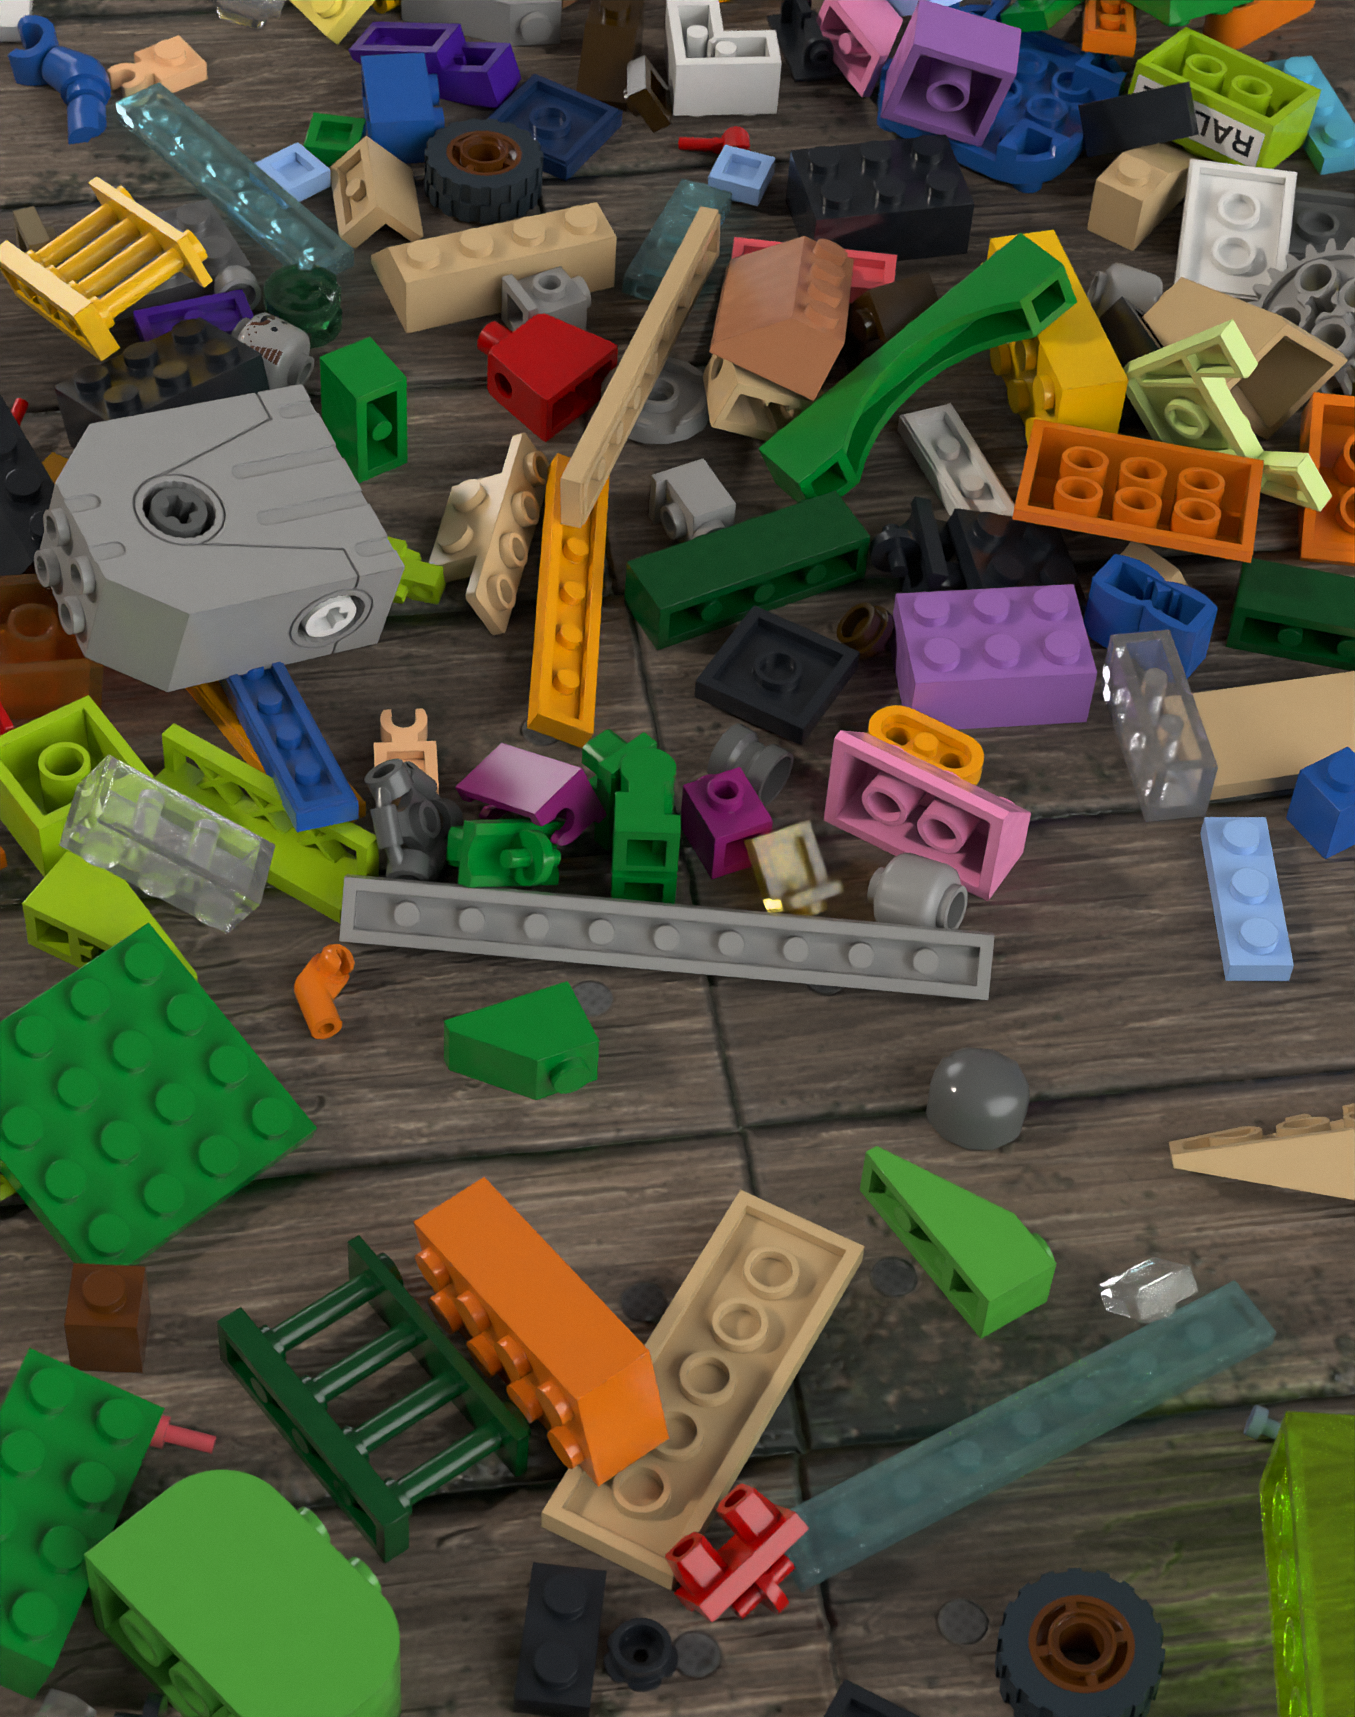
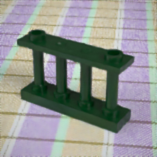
M358 1235L347 1242L349 1281L272 1328L266 1324L258 1328L242 1307H239L218 1320L217 1329L220 1359L386 1564L409 1549V1516L413 1513L412 1505L493 1452L515 1478L527 1471L528 1440L531 1436V1430L521 1410L510 1400L501 1402L404 1288L402 1276L392 1259L383 1252L376 1255L362 1237ZM367 1302L390 1328V1330L313 1378L307 1374L298 1377L286 1362V1352ZM408 1351L432 1378L354 1429L349 1425L340 1428L327 1413V1402ZM450 1401L475 1429L396 1481L391 1477L382 1480L369 1464V1453Z

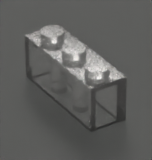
M1170 630L1111 635L1100 686L1145 822L1206 816L1218 765Z
M109 754L77 785L59 846L82 857L89 864L113 873L139 887L146 894L158 897L196 917L203 924L215 927L227 934L261 904L275 849V844Z

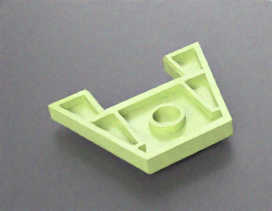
M1233 319L1129 361L1123 368L1128 378L1126 395L1154 441L1264 460L1260 493L1319 512L1331 499L1332 494L1309 453L1263 450L1251 429L1249 420L1241 412L1229 391L1225 378H1248L1258 366L1254 355Z

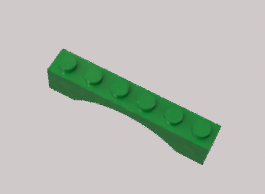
M1020 232L758 448L775 483L797 503L835 490L840 497H843L860 482L866 458L880 431L894 412L919 387L946 368L976 353L1005 343L1035 338L1077 303L1064 264Z

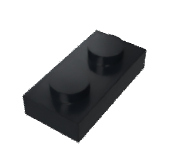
M533 1562L514 1693V1713L548 1717H589L606 1587V1570Z

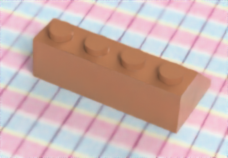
M806 236L730 259L725 270L709 352L814 401L845 343L854 259L848 257V253L840 245L830 240L819 239L816 242Z

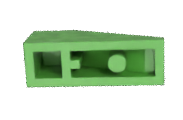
M878 1146L866 1151L860 1192L980 1339L1047 1302L1056 1268L1052 1251L1046 1241L1037 1233H1030L1014 1213Z

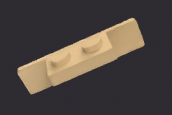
M524 432L512 436L502 473L481 479H468L459 485L452 486L429 560L430 564L443 567L445 582L471 576L466 591V600L493 636L506 632L546 492L549 462L546 456L535 448Z

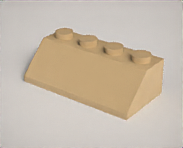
M594 202L387 247L371 255V264L407 334L501 313L502 277L510 274L516 280H520L561 266L570 278L581 276L587 283L590 292L614 287L617 236L598 203Z

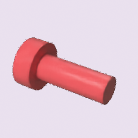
M162 1415L149 1445L163 1449L166 1442L212 1454L217 1436L171 1425V1417Z

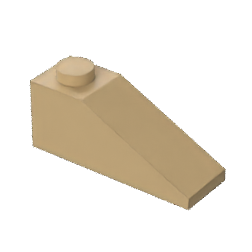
M1169 141L1122 152L1096 179L1087 230L1134 251L1184 198L1190 159L1211 160L1192 155L1185 151L1183 147Z

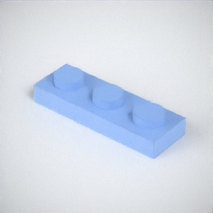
M1204 817L1200 834L1225 980L1289 981L1294 964L1266 817Z

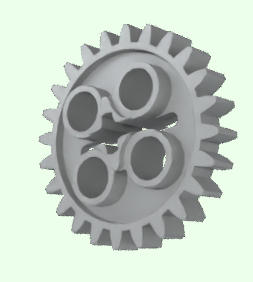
M1334 238L1329 239L1325 252L1317 253L1314 246L1309 244L1306 247V258L1300 261L1291 254L1286 255L1288 268L1283 272L1275 268H1269L1267 272L1272 282L1270 285L1254 284L1252 288L1259 301L1247 303L1286 318L1342 352L1348 361L1318 390V393L1332 394L1334 388L1340 387L1344 395L1351 396L1352 383L1355 382V238L1349 240L1344 250H1339Z

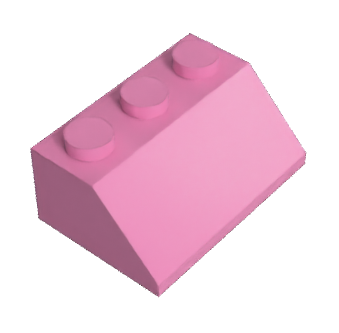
M840 730L834 738L824 821L895 856L905 852L913 853L948 864L957 870L961 885L968 892L989 901L1023 854L1031 812L1015 805L1006 798L998 797L961 779L950 771L942 770L919 759L896 745L888 744L868 733Z

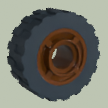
M473 118L463 122L456 121L450 123L448 127L438 129L435 132V136L428 139L425 149L424 191L426 197H430V203L435 208L441 209L443 214L449 217H457L460 221L468 223L470 221L480 222L479 224H490V222L502 223L510 221L512 218H520L526 215V211L533 209L537 205V198H541L543 151H541L539 141L537 139L534 140L531 137V133L527 130H522L509 122H499L497 119L478 120Z
M1068 1568L1067 1572L1056 1574L1054 1571L1042 1574L1040 1580L1032 1585L1028 1582L1018 1591L1017 1599L1014 1602L1010 1601L1004 1611L1002 1625L999 1627L995 1658V1677L1000 1679L999 1692L1004 1703H1009L1013 1708V1716L1146 1717L1150 1710L1151 1701L1156 1699L1165 1662V1649H1162L1164 1633L1161 1623H1156L1153 1617L1154 1609L1148 1601L1140 1599L1134 1593L1135 1588L1124 1580L1120 1583L1110 1578L1109 1573L1096 1570V1573L1082 1571V1568ZM1071 1649H1080L1090 1653L1096 1661L1091 1664L1080 1665L1069 1661L1062 1653Z

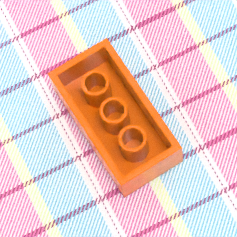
M485 1177L413 1222L422 1250L415 1255V1260L424 1278L433 1288L434 1295L428 1298V1304L434 1317L448 1334L452 1335L459 1331L468 1341L467 1348L472 1359L486 1377L492 1378L498 1374L506 1383V1390L510 1400L521 1410L528 1423H532L536 1419L541 1422L548 1430L547 1436L553 1450L565 1466L573 1469L579 1465L599 1487L669 1439L650 1351Z

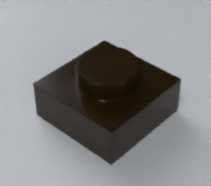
M646 55L628 62L627 87L623 89V94L631 113L635 117L641 115L653 133L672 125L670 90Z

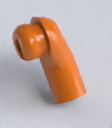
M329 944L323 948L321 953L313 956L294 984L295 997L311 1036L316 1039L330 1038L342 1028V1021L333 1001L348 982L349 973L353 970L355 961L350 950L340 944Z

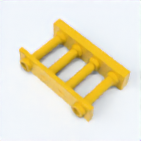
M95 177L88 184L102 206L37 252L30 249L24 253L6 240L0 244V271L20 300L102 362L120 349L109 331L115 325L113 318L179 271L203 288L213 282L202 263L208 258V255L200 241L190 230L179 231L135 202L123 186L120 185L115 189L99 177ZM114 225L113 228H111L110 230H108L106 233H104L103 235H101L99 238H97L96 240H94L92 243H90L89 245H87L85 248H83V249L80 250L78 253H76V254L73 255L71 258H69L68 260H66V261L63 262L61 265H59L58 267L55 268V266H57L58 264H60L62 261H64L65 259H67L69 256H71L72 254H74L75 252H77L79 249H81L82 247H84L86 244H88L89 242H91L93 239H95V238L98 237L100 234H102L103 232H105L107 229H109L110 227H112V226ZM134 240L136 241L135 243H133L132 245H130L128 248H126L125 250H123L121 253H119L118 255H116L114 258H112L111 260H109L107 263H105L104 265H102L100 268H98L97 270H95L93 273H91L90 275H88L86 278H84L83 280H81L79 283H76L78 280H80L81 278H83L85 275H87L88 273H90L92 270H94L95 268H97L99 265H101L102 263H104L106 260H108L109 258H111L113 255H115L116 253H118L120 250H122L123 248H125L127 245H129L130 243H132ZM155 256H158V258H156L154 261H152L151 263H149L147 266H145L144 268H142L140 271H138L137 273H135L133 276H131L130 278H128L126 281H124L123 283H121L119 286H117L116 288H114L112 291H110L109 293H107L105 296H103L102 298L98 299V297H100V296H101L102 294H104L106 291H108L109 289H111L113 286H115L116 284H118L120 281H122L123 279H125L127 276H129L130 274H132L134 271H136L137 269H139L141 266H143L144 264H146L148 261H150L151 259H153Z

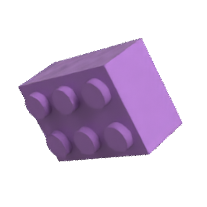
M1074 584L896 593L893 610L894 626L889 647L902 706L915 709L956 730L1087 722L1097 671Z

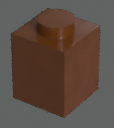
M73 1263L64 1321L70 1366L81 1371L143 1373L151 1316L145 1266Z

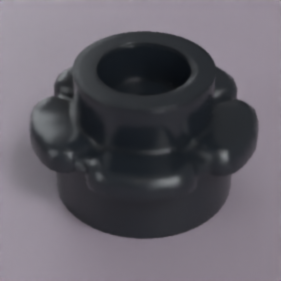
M642 1617L627 1620L615 1629L607 1640L609 1652L604 1656L605 1670L614 1682H625L632 1691L649 1692L659 1688L664 1677H671L677 1668L678 1651L672 1645L668 1631L655 1620ZM638 1652H643L647 1655L648 1659L645 1662H637L633 1656Z

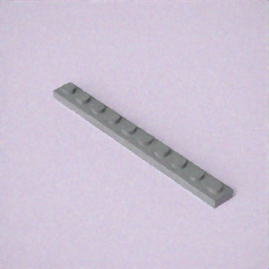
M347 874L344 877L339 941L988 1000L995 935L991 932L494 887L469 888L459 884Z

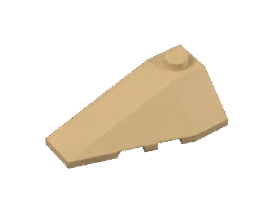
M1355 1103L1342 1106L1343 1119L1330 1122V1119L1326 1117H1311V1115L1306 1113L1286 1117L1284 1122L1276 1125V1133L1263 1135L1262 1128L1243 1126L1170 1141L1169 1149L1173 1168L1355 1200Z

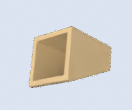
M1183 277L1165 291L1153 307L1142 317L1163 347L1233 319L1254 355L1258 366L1248 378H1225L1226 385L1241 412L1249 420L1252 431L1266 440L1310 399L1313 392H1317L1348 361L1342 352L1286 318Z

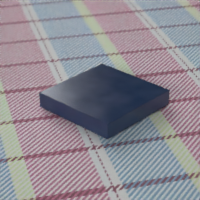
M534 73L488 118L497 119L503 123L509 122L522 130L525 129L530 132L531 137L534 140L537 139L541 144L543 172L567 181L622 126L623 111Z

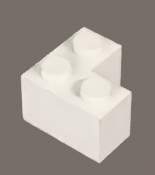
M667 0L664 56L673 116L689 115L701 117L705 115L741 114L753 116L756 114H777L781 57L776 30L724 31L719 0Z

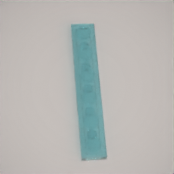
M160 82L116 102L117 119L309 288L354 266V249Z

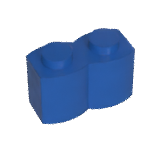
M1114 554L1092 578L1083 622L1086 633L1100 645L1119 653L1134 655L1141 665L1156 675L1173 681L1185 682L1206 658L1218 608L1207 596L1196 589L1180 583L1165 581L1161 574L1146 563L1132 557Z

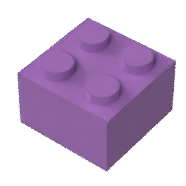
M919 0L887 71L881 118L938 135L946 134L948 138L981 147L1016 76L1022 29L931 1Z

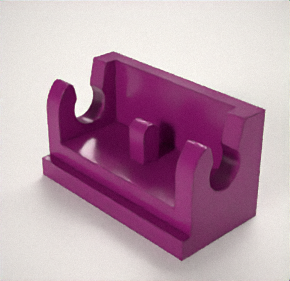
M501 743L455 787L462 800L467 802L478 800L489 804L484 806L479 813V818L483 820H497L507 811L529 817L533 824L541 827L556 817L565 819L566 822L563 827L556 830L550 838L551 843L559 846L570 844L592 822L600 823L607 816L581 767Z

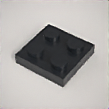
M954 509L946 523V527L968 590L1074 584L1082 616L1084 615L1087 600L1059 528L1013 520V516L1000 515L993 512Z
M754 605L696 679L694 697L802 745L858 669L860 652Z

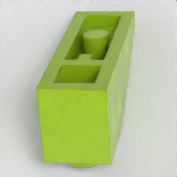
M67 851L22 903L28 944L75 967L81 968L149 922L198 982L195 970L126 880L100 861H89Z

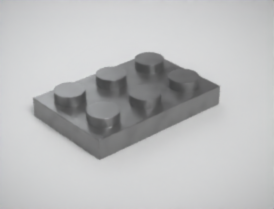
M209 199L188 203L181 207L156 213L155 215L179 231L184 232L188 229L197 237L208 255V258L202 263L213 282L203 288L179 271L113 318L114 321L132 317L135 310L194 299L214 293V279L227 266L240 265L251 271V264ZM113 225L112 227H110L109 229H107V230H106L105 232H103L102 234H100L98 237H96L95 239H93L91 242H89L88 244H86L84 247H82L81 249H79L77 252H75L74 254H72L71 256H69L67 259H65L64 261H62V262L60 263V265H61L63 262H65L66 260H68L69 258H71L73 255H75L76 253H78L80 250H82L83 248H85L87 245H89L90 243H92L94 240H96L97 238H99L101 235H103L104 233H106L108 230H110L111 228H113L114 225ZM134 240L132 243H130L129 245H127L125 248H123L122 250H120L118 253H116L115 255H113L111 258H109L108 260H106L104 263H102L101 265H99L97 268H95L94 270H92L90 273H88L87 275H85L83 278H81L80 280H78L76 283H79L81 280H83L84 278H86L88 275H90L91 273H93L95 270H97L98 268H100L102 265H104L105 263H107L109 260H111L112 258H114L116 255H118L119 253H121L123 250H125L126 248H128L130 245H132V244L135 243L136 241ZM155 256L153 259L148 261L146 264L141 266L139 269H137L132 274L127 276L125 279L120 281L118 284L113 286L111 289L106 291L104 294L98 297V299L105 296L107 293L112 291L114 288L119 286L121 283H123L128 278L133 276L135 273L140 271L142 268L147 266L149 263L154 261L156 258H158V256Z

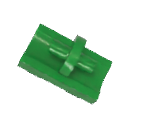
M531 819L464 820V826H452L448 832L446 862L448 865L459 868L458 884L469 888L558 885L559 871L557 866L560 864L561 854L557 849V845L550 842V838L556 830L563 827L565 822L553 819L541 827L533 824Z

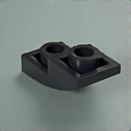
M1190 81L1078 105L1087 157L1199 135Z

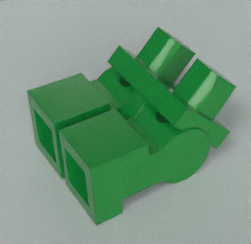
M606 729L582 747V764L596 774L589 779V782L607 814L600 823L595 822L594 841L607 851L612 848L610 898L675 904L681 834V815H673L676 763L668 753L657 749V742L645 732L627 743L612 730Z

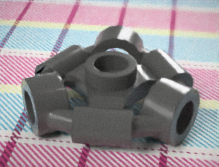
M398 758L385 761L370 770L365 776L364 781L376 802V808L370 809L378 849H385L388 856L386 878L436 882L447 865L448 832L452 826H462L463 815L460 807L448 798H440L436 792V781L410 761L403 762L402 759ZM402 796L397 808L395 804L392 805L391 801ZM437 810H439V812L443 816V826L441 829L440 817ZM405 843L410 849H402L400 845Z

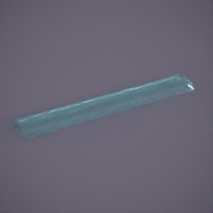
M1235 1280L791 1508L790 1510L796 1512L809 1528L784 1553L795 1566V1569L790 1573L791 1577L802 1592L1271 1346L1276 1331Z

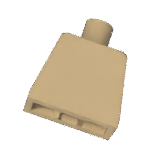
M714 354L703 373L711 426L768 441L777 431L784 428L824 394L822 389H820L813 401Z

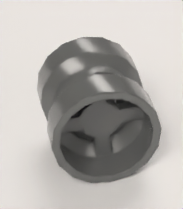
M736 723L717 742L708 762L707 773L719 774L741 767L765 807L783 789L790 776L794 757L791 752L777 744L764 746L763 743L759 742L755 731Z

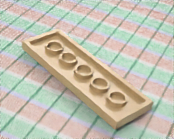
M740 1190L644 1345L651 1354L669 1439L599 1487L579 1465L573 1469H568L542 1511L541 1527L672 1591L677 1579L665 1559L666 1553L684 1536L694 1531L704 1536L717 1513L716 1509L719 1506V1502L730 1491L859 1268L865 1246Z

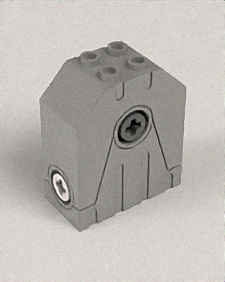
M302 384L261 391L257 393V396L255 393L89 424L55 482L50 508L44 512L43 516L44 534L41 547L34 555L37 577L42 586H51L52 593L58 603V613L63 629L68 635L75 634L76 641L86 658L163 691L170 692L226 679L234 674H247L249 670L262 666L264 670L269 669L276 662L286 665L329 655L332 651L333 653H338L378 643L405 565L397 551L391 546L387 533L371 505L364 498L361 487L345 459L338 452L335 441L319 413H316L310 402L311 399Z

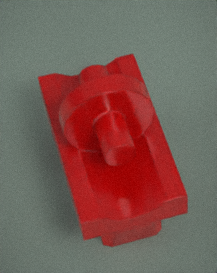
M742 1483L737 1485L721 1500L716 1509V1512L735 1533L718 1551L713 1548L702 1534L694 1531L684 1536L665 1555L667 1563L681 1585L674 1592V1595L687 1610L692 1612L695 1609L712 1623L728 1607L743 1620L760 1602L768 1610L779 1615L789 1605V1600L778 1585L795 1569L794 1564L784 1553L809 1529L796 1512L772 1503L755 1488Z

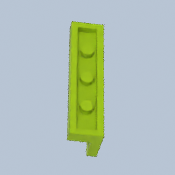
M175 723L162 733L165 768L153 778L157 820L341 924L344 877L347 874L379 877V850L376 835L351 821L296 832L282 805V800L272 777ZM186 756L194 760L200 769L186 762ZM239 786L244 788L250 797L246 796ZM340 842L355 850L356 857L346 852Z

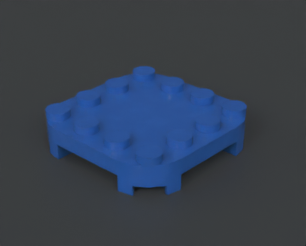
M991 0L990 5L970 4L959 7L960 4L958 2L948 7L1002 23L1000 14L1010 6L1011 0ZM1042 31L1021 32L1016 76L982 146L978 147L948 138L957 162L993 179L1010 183L1020 192L1035 193L1039 191L1043 186V182L1050 181L1064 172L1086 149L1078 105L1122 96L1127 73L1123 72L1122 68L1115 61L1114 55L1082 51V48ZM888 57L881 70L877 125L885 131L895 132L902 138L938 135L881 118L887 71L893 60Z

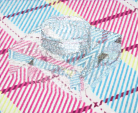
M1152 1257L1097 1285L1106 1311L1134 1318L1140 1323L1155 1322L1170 1316L1176 1311V1303L1199 1292L1190 1266L1157 1257Z

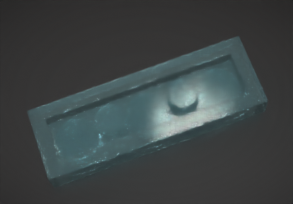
M682 178L625 272L622 293L652 301L700 206L718 209L719 214H721V227L731 210L732 193L710 187L704 183H697Z

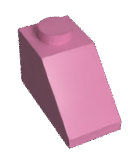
M824 0L816 21L823 36L829 38L834 46L833 62L861 97H870L903 19L887 0Z

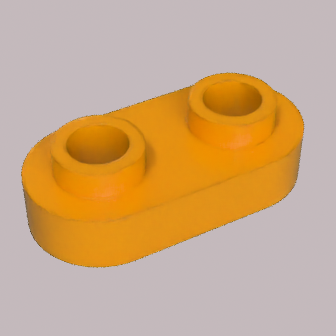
M887 706L872 715L868 725V734L888 744L896 745L905 752L942 770L950 771L975 786L980 781L984 752L980 744L971 736L906 706Z

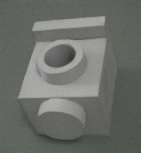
M559 266L520 280H516L512 274L502 277L501 320L511 331L516 330L534 315L546 313L586 331L587 308L591 306V294L587 283L581 276L570 278L564 269Z
M704 459L651 475L649 518L653 524L662 522L665 532L671 539H677L679 543H683L699 535L709 534L734 525L736 503Z

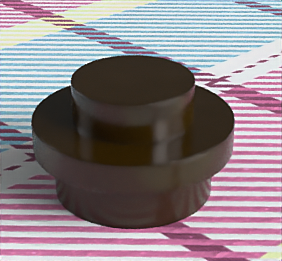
M867 602L859 603L848 610L840 620L836 632L837 638L841 644L860 652L859 661L875 657L883 652L890 643L894 626L893 616L882 606H872Z

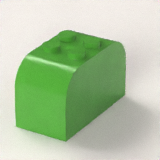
M211 1470L186 1477L169 1487L84 1554L96 1627L160 1694H166L167 1701L182 1717H401L399 1626L392 1607L381 1594L382 1590L378 1579L362 1560L354 1556L347 1560L330 1543L331 1540L326 1527L310 1509L301 1507L296 1510L275 1488L264 1480L235 1470Z

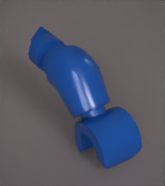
M25 15L20 18L17 27L25 50L15 48L8 54L15 82L24 86L49 84L61 94L62 100L67 105L68 145L88 142L91 138L102 134L106 128L105 107L111 97L110 81L103 65L93 56L59 46L53 23L47 18L38 15Z

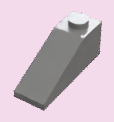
M400 0L402 21L415 23L461 24L464 36L489 42L511 43V46L560 44L561 0Z

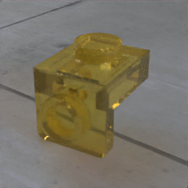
M810 820L800 821L744 840L767 912L789 911L793 915L812 916L829 909L825 898L844 892L841 879H828Z

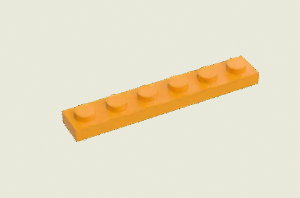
M557 453L547 468L527 728L582 748L594 734L610 475L585 525H582L581 528L561 524L560 478L571 458Z

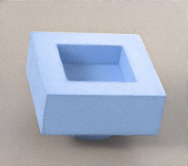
M298 142L254 163L255 180L287 208L331 187V170Z
M724 145L708 176L707 193L728 198L735 202L758 206L774 175L776 157Z

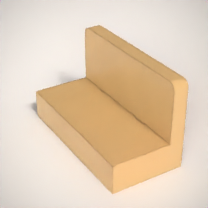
M365 136L329 167L331 170V185L339 238L356 249L384 224H387L411 242L420 240L424 236L413 171L404 162L368 136Z

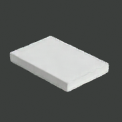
M1190 159L1174 284L1183 277L1245 302L1259 301L1252 288L1254 284L1270 285L1272 280L1267 272L1269 268H1275L1282 272L1287 269L1286 255L1289 254L1297 172Z

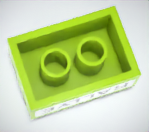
M1188 27L1176 33L1136 62L1128 94L1190 81L1199 135L1172 141L1182 145L1185 151L1198 157H1207L1220 163L1267 169L1275 168L1304 145L1321 93L1320 89Z

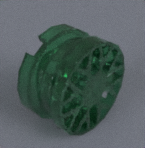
M298 264L284 266L271 273L265 281L263 299L266 313L282 319L301 329L306 334L311 333L310 349L328 344L342 330V286H338L337 276L328 269L313 264L312 270H299Z

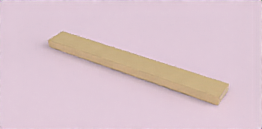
M700 206L560 478L561 524L577 528L585 525L719 256L721 214H719L718 209Z

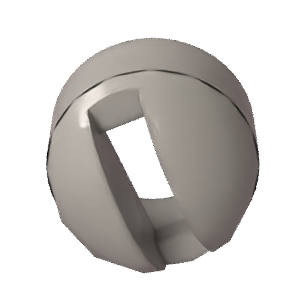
M240 265L227 266L214 279V294L242 289L251 310L260 302L261 289L256 277L248 268Z

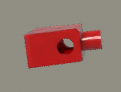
M546 313L534 315L514 331L496 321H492L484 327L477 341L478 350L488 356L487 389L491 397L544 442L549 441L601 400V383L609 371L617 367L618 345Z

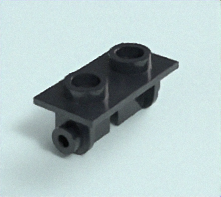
M782 0L780 14L767 15V22L771 30H776L778 46L795 82L819 81L826 78L844 76L833 62L834 46L829 38L823 36L818 26L816 9L811 10L812 0Z

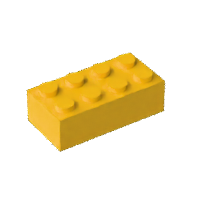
M1047 230L1023 234L1064 264L1077 300L1076 304L1035 338L1005 343L989 349L992 369L995 375L1002 376L1007 386L1010 408L1013 413L1020 414L1025 425L1027 444H1029L1034 419L1118 434L1128 378L1055 231ZM1017 235L990 238L987 260L993 253L1001 249Z

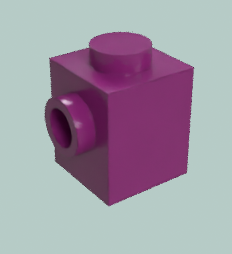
M741 767L719 774H708L694 782L683 785L680 814L681 829L711 880L769 860L773 820Z

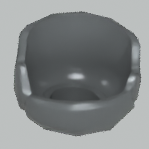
M966 1047L953 1051L948 1057H943L934 1071L926 1109L928 1121L943 1139L966 1149L994 1150L1014 1141L1021 1133L1029 1106V1083L1016 1061L993 1049Z

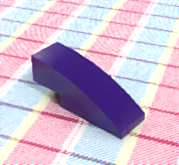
M372 22L349 49L351 58L360 64L361 56L424 53L427 73L437 74L439 99L467 105L498 108L522 79L511 43L466 42L461 24Z

